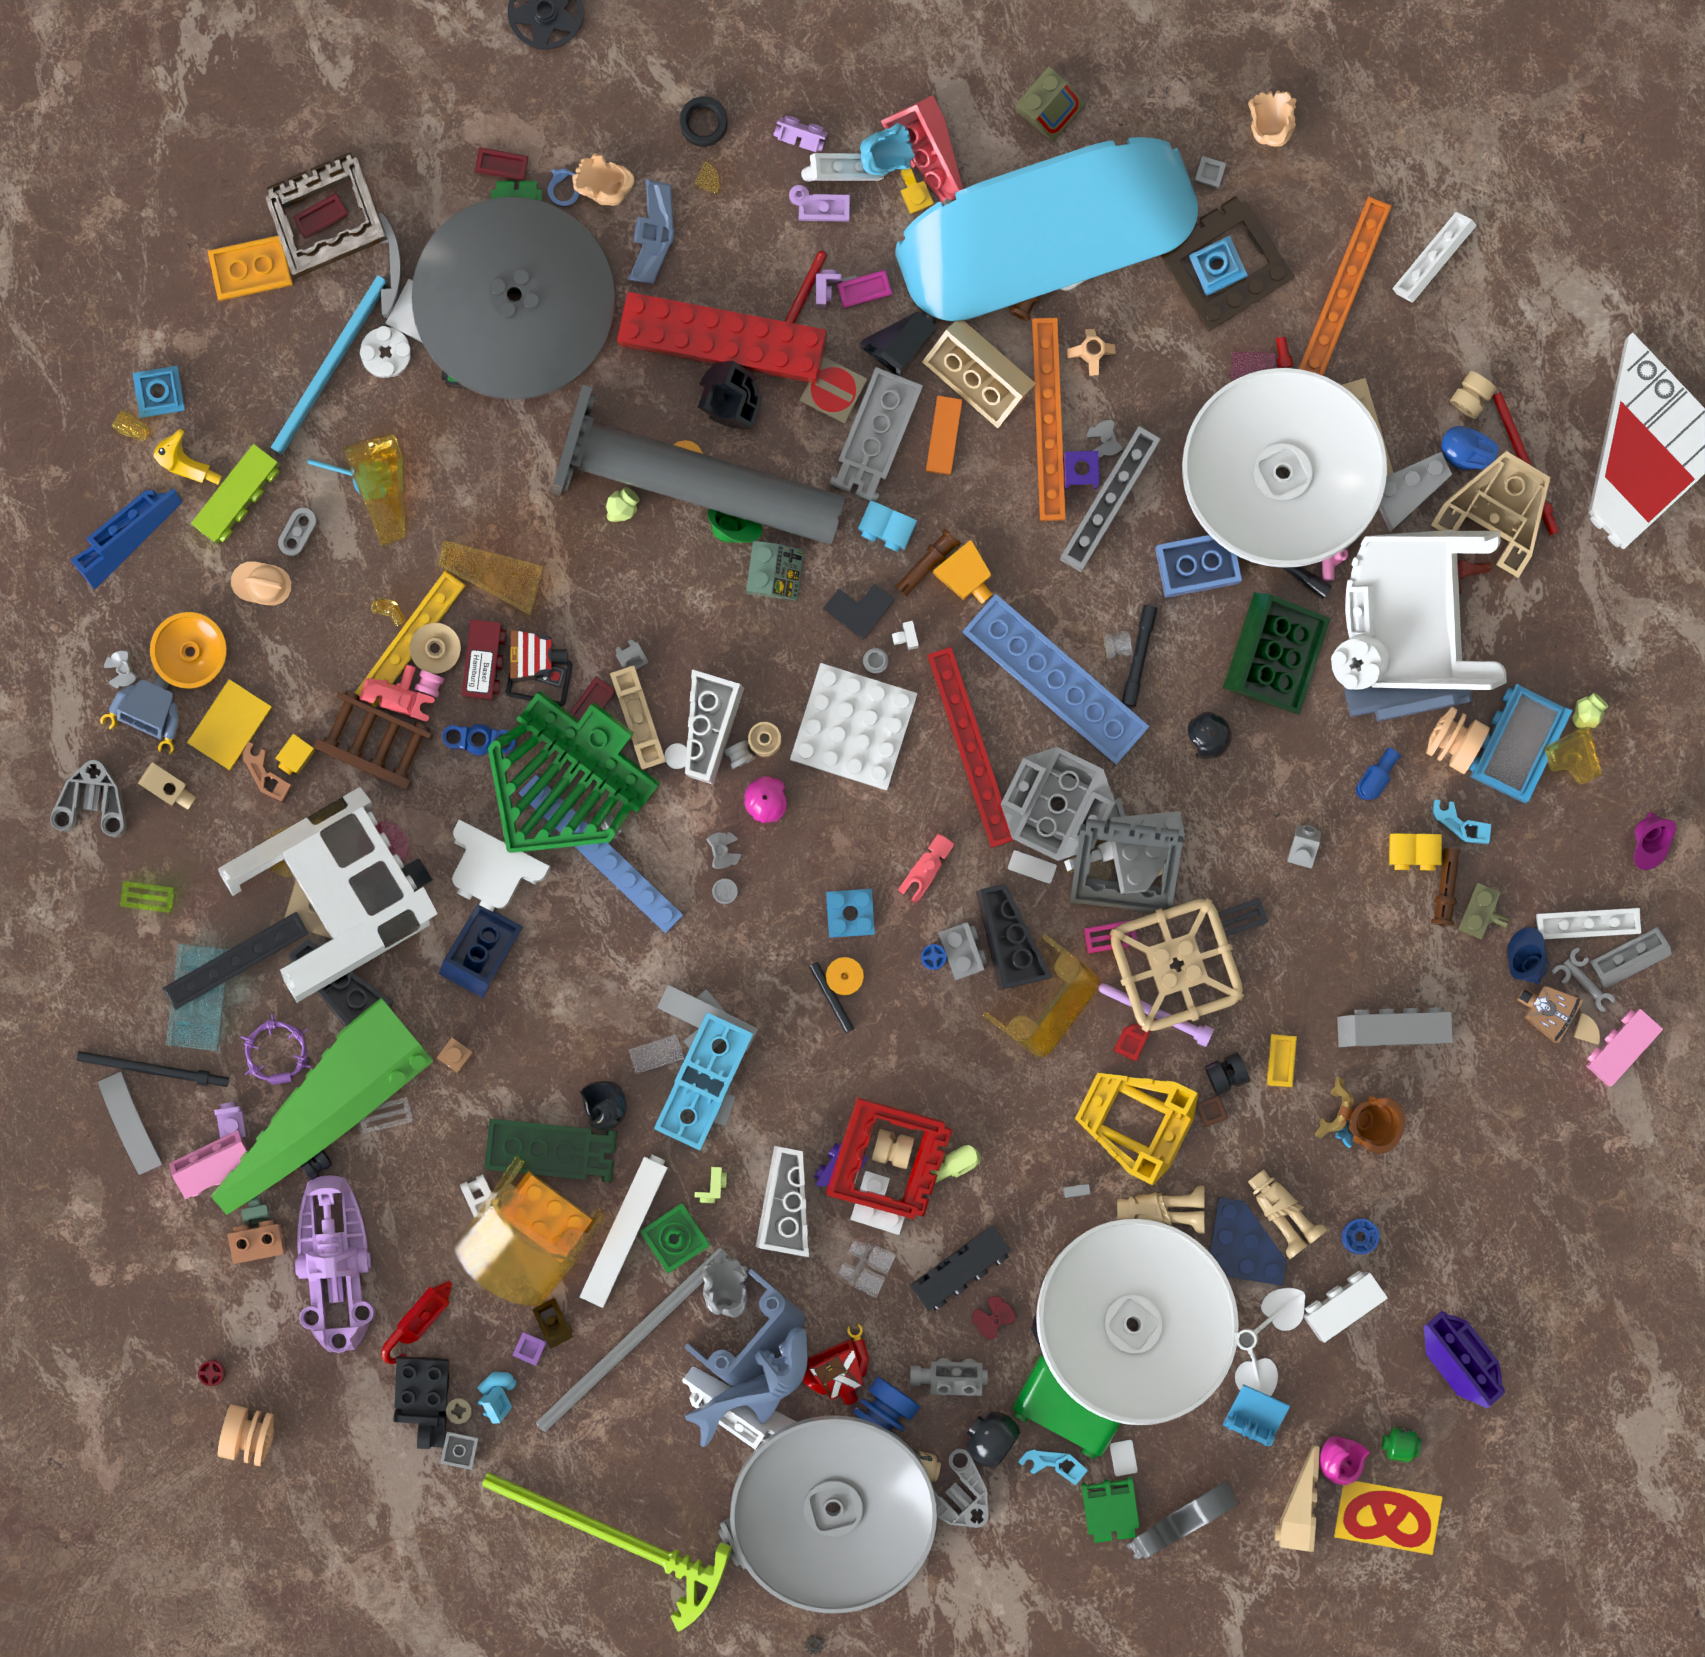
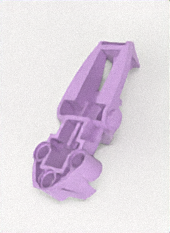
M320 1176L307 1183L299 1213L297 1259H295V1271L299 1279H309L311 1306L301 1311L299 1320L304 1328L311 1330L314 1337L328 1352L341 1353L355 1350L367 1332L369 1323L376 1315L374 1305L368 1301H363L360 1284V1273H369L372 1268L371 1254L368 1252L367 1236L361 1211L348 1181L339 1176ZM334 1193H342L344 1232L335 1233L334 1219H331V1205L335 1204ZM314 1195H318L319 1206L324 1208L322 1234H317ZM342 1276H346L350 1327L327 1329L326 1312L324 1310L323 1278H327L329 1303L344 1302ZM361 1305L368 1307L370 1315L366 1320H362L357 1316V1309ZM310 1310L317 1312L319 1320L315 1325H311L306 1321V1314ZM338 1333L346 1337V1345L343 1348L336 1347L333 1342L335 1335Z

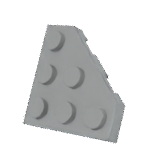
M1180 811L1112 817L1107 820L1108 827L1110 822L1131 824L1130 830L1134 831L1135 825L1156 827V833L1159 834L1161 828L1177 829L1179 830V836H1183V838L1185 836ZM1111 841L1120 893H1138L1148 890L1164 867L1168 848Z

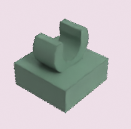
M258 1196L248 1201L249 1208L241 1210L242 1219L248 1227L257 1226L259 1222L272 1220L267 1205H261Z

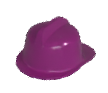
M1649 812L1646 818L1638 823L1634 831L1637 841L1634 862L1639 869H1653L1665 859L1676 833L1675 822L1670 819H1662L1655 813Z

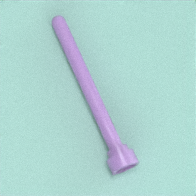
M1105 983L1099 985L1101 993L1132 1007L1127 993ZM1141 1000L1145 1014H1149L1152 1005ZM1158 1009L1154 1018L1161 1019L1172 1014ZM1187 1021L1173 1025V1027L1194 1036L1193 1039L1197 1040V1044L1204 1047L1207 1046L1214 1031V1028L1207 1025L1204 1027L1199 1025L1197 1027Z

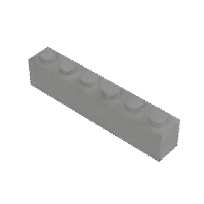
M1140 426L1137 428L1061 555L1060 560L1082 573L1161 440L1159 437Z

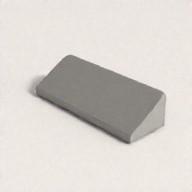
M1656 927L1590 961L1601 985L1606 989L1669 957L1672 953L1669 943L1660 929Z

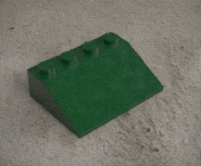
M1254 592L1223 689L1300 715L1331 618L1274 595Z

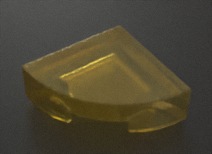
M704 161L694 185L718 195L720 182L717 171L710 163Z

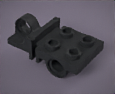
M397 1356L394 1406L396 1410L393 1415V1422L419 1424L417 1449L444 1448L449 1389V1359Z

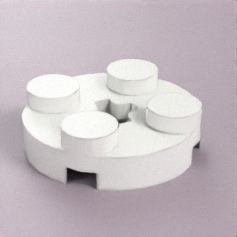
M381 326L365 336L361 344L360 356L365 368L371 374L380 378L398 376L406 370L411 360V348L409 341L402 332L395 328ZM382 347H391L390 352L392 356L390 358L386 356L383 359L380 358V349Z

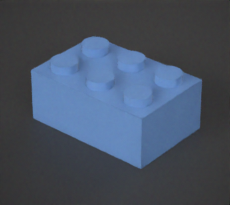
M1210 535L1160 544L1155 548L1165 598L1236 585L1242 581L1237 555L1221 546Z

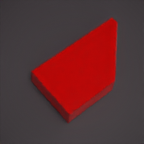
M1139 1023L1123 1028L1113 1051L1137 1062L1151 1031L1148 1030L1146 1032L1142 1030V1026Z

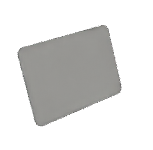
M726 1094L714 1120L715 1123L724 1126L727 1124L735 1096Z

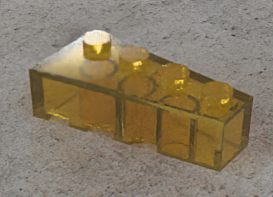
M449 540L443 541L438 561L440 567L469 581L528 615H533L545 565Z

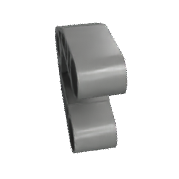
M90 760L66 781L52 811L50 822L57 830L63 832L73 830L77 823L83 784L86 785L83 809L98 811L102 786L104 787L101 808V829L108 836L114 838L121 837L127 830L121 788L103 763L97 760ZM94 766L101 770L100 775H96L97 778L95 779L93 775L89 774L90 769L94 770ZM62 813H67L69 815V823L64 827L59 826L58 817ZM112 819H118L120 822V828L116 832H110L108 829V824Z
M955 1448L949 1454V1465L976 1497L972 1499L957 1482L951 1485L945 1493L962 1510L958 1514L934 1490L937 1518L949 1525L982 1527L987 1523L989 1517L987 1488L970 1453L964 1448ZM957 1453H963L967 1456V1463L963 1467H957L953 1463V1457ZM973 1509H976V1511L981 1509L983 1511L981 1513L983 1518L981 1521L978 1522L976 1519L974 1522L971 1520V1511Z

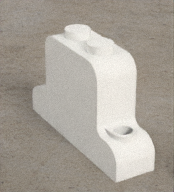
M458 820L454 828L453 835L456 839L454 843L466 849L452 877L454 885L459 888L457 894L469 900L472 896L480 899L479 905L492 912L494 908L503 909L510 904L522 879L536 885L537 882L543 881L547 877L551 869L550 866L523 852L509 853L504 842L461 820Z

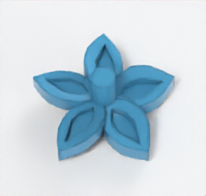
M1347 1120L1345 1127L1337 1131L1335 1137L1342 1139L1343 1143L1349 1148L1353 1145L1354 1135L1349 1130V1120Z

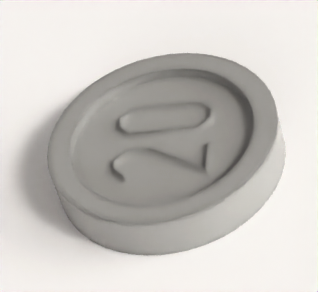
M720 879L714 884L712 894L717 902L729 904L736 899L738 889L732 880Z

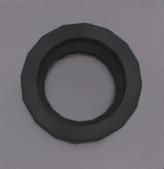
M705 96L693 98L687 102L681 111L679 120L682 134L687 141L701 147L715 145L725 135L728 125L726 111L721 103ZM707 107L717 114L719 120L718 127L711 135L699 136L690 129L689 117L697 108Z

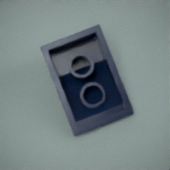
M478 903L444 958L439 975L484 998L523 926L495 911L492 912L482 907Z

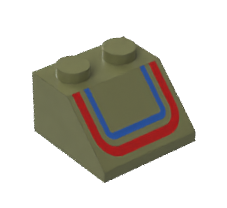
M1048 66L1016 103L1015 111L1050 141L1054 142L1086 103L1065 79Z

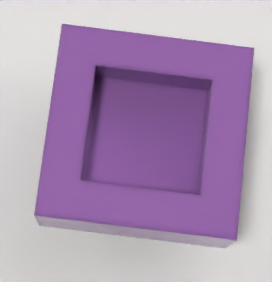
M523 1332L512 1356L536 1366L547 1342Z

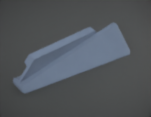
M1367 687L1359 690L1347 688L1344 690L1350 717L1375 712L1377 722L1473 702L1470 689Z

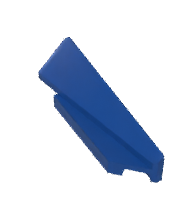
M170 489L167 493L145 490L86 539L91 547L76 555L70 561L91 587L96 589L182 503V500L174 489Z

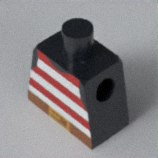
M511 631L510 679L512 683L551 677L553 664H567V649H553L552 637Z

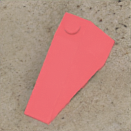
M932 95L881 120L884 129L899 123L909 130L910 140L907 142H912V153H915L914 158L910 161L912 168L915 166L924 175L925 183L942 202L946 198L950 200L956 199L955 193L963 190L945 118L934 96Z

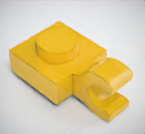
M911 168L901 170L900 173L907 188L900 192L910 215L933 206L934 203L925 182L917 183Z

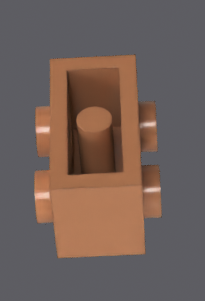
M273 1220L259 1222V1228L250 1230L248 1225L234 1227V1233L227 1234L233 1264L286 1254L281 1223L274 1225ZM268 1234L272 1237L271 1243L266 1241ZM243 1239L247 1242L246 1248L241 1246Z

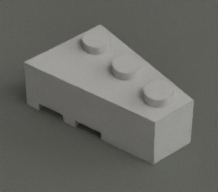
M1442 452L1386 476V485L1378 508L1390 532L1451 477L1452 473Z

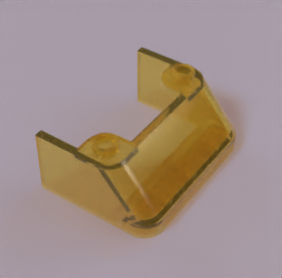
M1046 934L1040 940L1060 954L1055 962V972L1065 981V984L1038 1020L1034 1022L1026 1016H1017L1006 1027L987 1012L982 1016L1036 1057H1045L1052 1052L1099 988V978Z

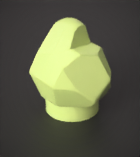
M624 487L621 491H615L608 498L606 505L608 511L607 519L611 522L630 519L637 512L636 504L640 501L637 494L628 487Z
M1593 693L1590 697L1586 696L1578 700L1573 715L1574 725L1578 728H1595L1603 719L1604 711L1608 708L1607 703L1596 693Z

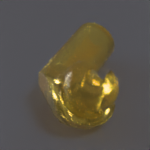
M378 598L371 603V611L375 614L390 616L395 627L407 622L395 601Z

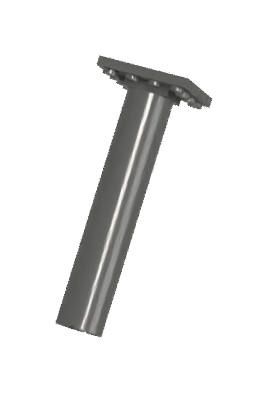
M582 385L551 494L560 496L562 490L567 492L573 471L578 472V470H582L831 545L839 523L837 517L841 516L844 496L595 422L593 417H589L595 395L591 394L592 387Z

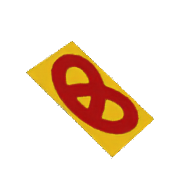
M1359 1481L1343 1485L1334 1537L1433 1555L1442 1496Z

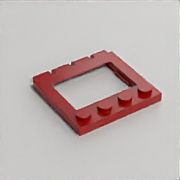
M857 1097L826 1190L827 1196L914 1219L915 1215L924 1216L930 1199L922 1196V1194H932L938 1176L931 1173L930 1170H940L946 1152L939 1149L938 1145L947 1147L953 1130L945 1127L944 1121ZM876 1118L887 1120L891 1124L912 1130L916 1128L925 1131L902 1201L875 1192L854 1188Z

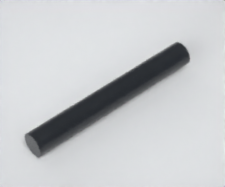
M816 962L810 965L809 968L845 1034L850 1032L854 1027L835 992L827 984L826 976L819 963Z

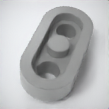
M299 508L295 510L280 535L278 545L285 555L297 556L305 548L317 524L316 516L310 509ZM303 517H307L309 520L306 526L300 525V519ZM292 539L296 540V546L289 548L288 542Z

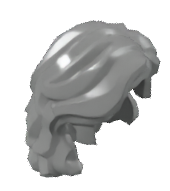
M723 1257L721 1261L719 1258H714L704 1265L702 1273L705 1282L703 1296L706 1306L716 1315L722 1314L728 1317H738L743 1314L748 1300L746 1286L744 1285V1281L748 1277L747 1266L740 1265L737 1258L729 1257L727 1259Z

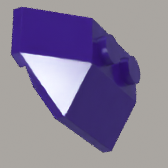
M1441 1311L1424 1325L1426 1355L1458 1396L1489 1408L1505 1393L1504 1386H1502L1499 1361L1468 1321Z

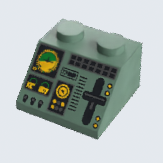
M753 541L746 589L747 594L797 601L804 550L775 543Z

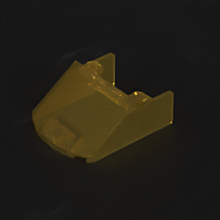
M516 1156L454 1250L465 1270L489 1292L513 1303L540 1306L578 1261L577 1258L606 1215L597 1208L591 1216L592 1222L584 1232L578 1228L566 1229L556 1244L513 1217L521 1206L522 1194L511 1182L524 1164L522 1158Z

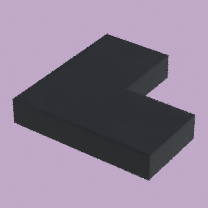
M875 584L859 604L838 589L823 610L864 640L893 603L894 599Z

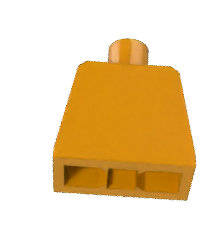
M971 540L933 570V574L963 600L973 593L978 601L983 604L993 595L984 584L991 578V573Z

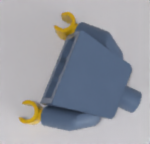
M157 675L153 684L146 680H140L137 685L132 684L116 694L110 705V713L101 717V724H105L107 718L110 717L112 724L109 729L116 728L119 720L160 740L164 736L165 739L159 744L158 750L161 752L162 745L167 743L171 747L170 755L175 749L172 739H175L179 725L178 706L173 702L174 694L167 690L170 684Z

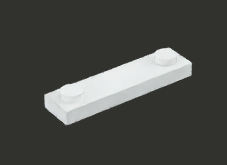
M1455 212L1392 288L1394 292L1413 303L1477 226L1474 221Z
M1640 908L1536 914L1537 930L1542 933L1544 939L1641 934Z

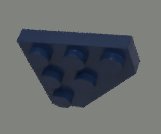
M1218 1197L1209 1253L1228 1277L1282 1286L1287 1260L1245 1201Z

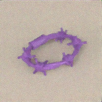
M271 1014L272 1020H267V1022L260 1025L248 1038L242 1035L241 1038L245 1039V1054L249 1067L245 1075L251 1073L252 1076L255 1075L260 1079L271 1082V1085L292 1082V1078L304 1066L308 1068L312 1066L307 1065V1049L303 1036L308 1029L306 1028L302 1031L300 1028L297 1029L290 1024L274 1020V1014ZM285 1027L292 1032L287 1038L290 1039L294 1036L302 1046L301 1057L293 1056L298 1058V1065L292 1073L285 1072L267 1077L260 1071L265 1067L264 1065L260 1068L256 1064L254 1065L251 1059V1049H259V1047L254 1046L255 1038L259 1032L268 1029L269 1035H272L271 1029Z

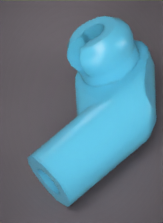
M496 1371L492 1372L477 1388L483 1395H487L494 1387H502L510 1391L515 1388L516 1380L508 1372Z

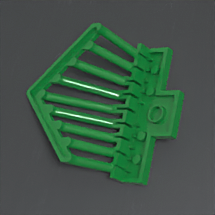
M539 691L524 712L517 717L516 720L521 724L495 739L488 747L504 839L509 853L609 843L617 835L632 809L635 812L642 809L661 784L621 753L634 732L595 702L590 705L579 721L547 695ZM527 731L534 733L518 748L503 758V746ZM542 740L546 742L545 747L508 783L507 769ZM555 751L559 752L550 767L513 807L511 801L512 793ZM567 761L572 762L557 785L517 832L515 821ZM581 770L585 772L576 787L538 832L536 837L526 838ZM593 780H595L597 784L592 793L563 828L561 834L550 836ZM608 790L610 792L608 799L587 826L585 832L574 833L604 792ZM620 799L623 802V806L607 830L597 831Z

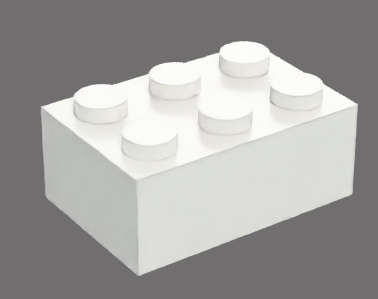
M1355 1272L1347 1278L1349 1283L1344 1287L1337 1285L1326 1293L1328 1298L1324 1301L1316 1300L1305 1308L1307 1313L1303 1317L1320 1341L1325 1343L1388 1299L1371 1273Z

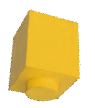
M293 734L275 759L281 762L278 767L289 775L292 772L299 775L316 750Z

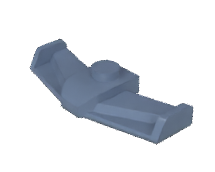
M645 179L648 218L637 217L633 242L643 244L627 280L654 284L669 247L673 244L675 234L671 184Z

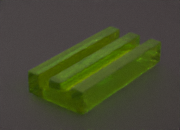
M123 881L122 897L119 906L171 913L175 888ZM132 887L168 892V897L128 892V889ZM127 897L167 902V906L127 902Z

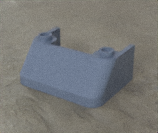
M753 1268L748 1273L767 1289L760 1298L759 1306L769 1320L742 1352L735 1357L727 1350H717L707 1358L689 1342L684 1347L732 1387L763 1374L762 1365L757 1363L755 1354L760 1349L762 1351L769 1350L777 1357L780 1354L779 1345L785 1341L789 1331L797 1327L802 1328L805 1322L802 1310Z

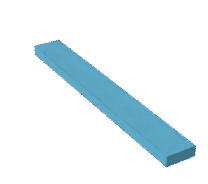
M378 275L272 444L271 448L276 453L284 454L380 299L381 289L387 288L388 285L385 279Z

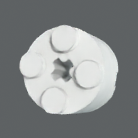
M1363 634L1353 636L1339 645L1331 657L1332 670L1337 680L1345 688L1365 689L1384 676L1389 662L1387 649L1376 638L1374 639ZM1362 659L1364 664L1359 665L1357 660Z

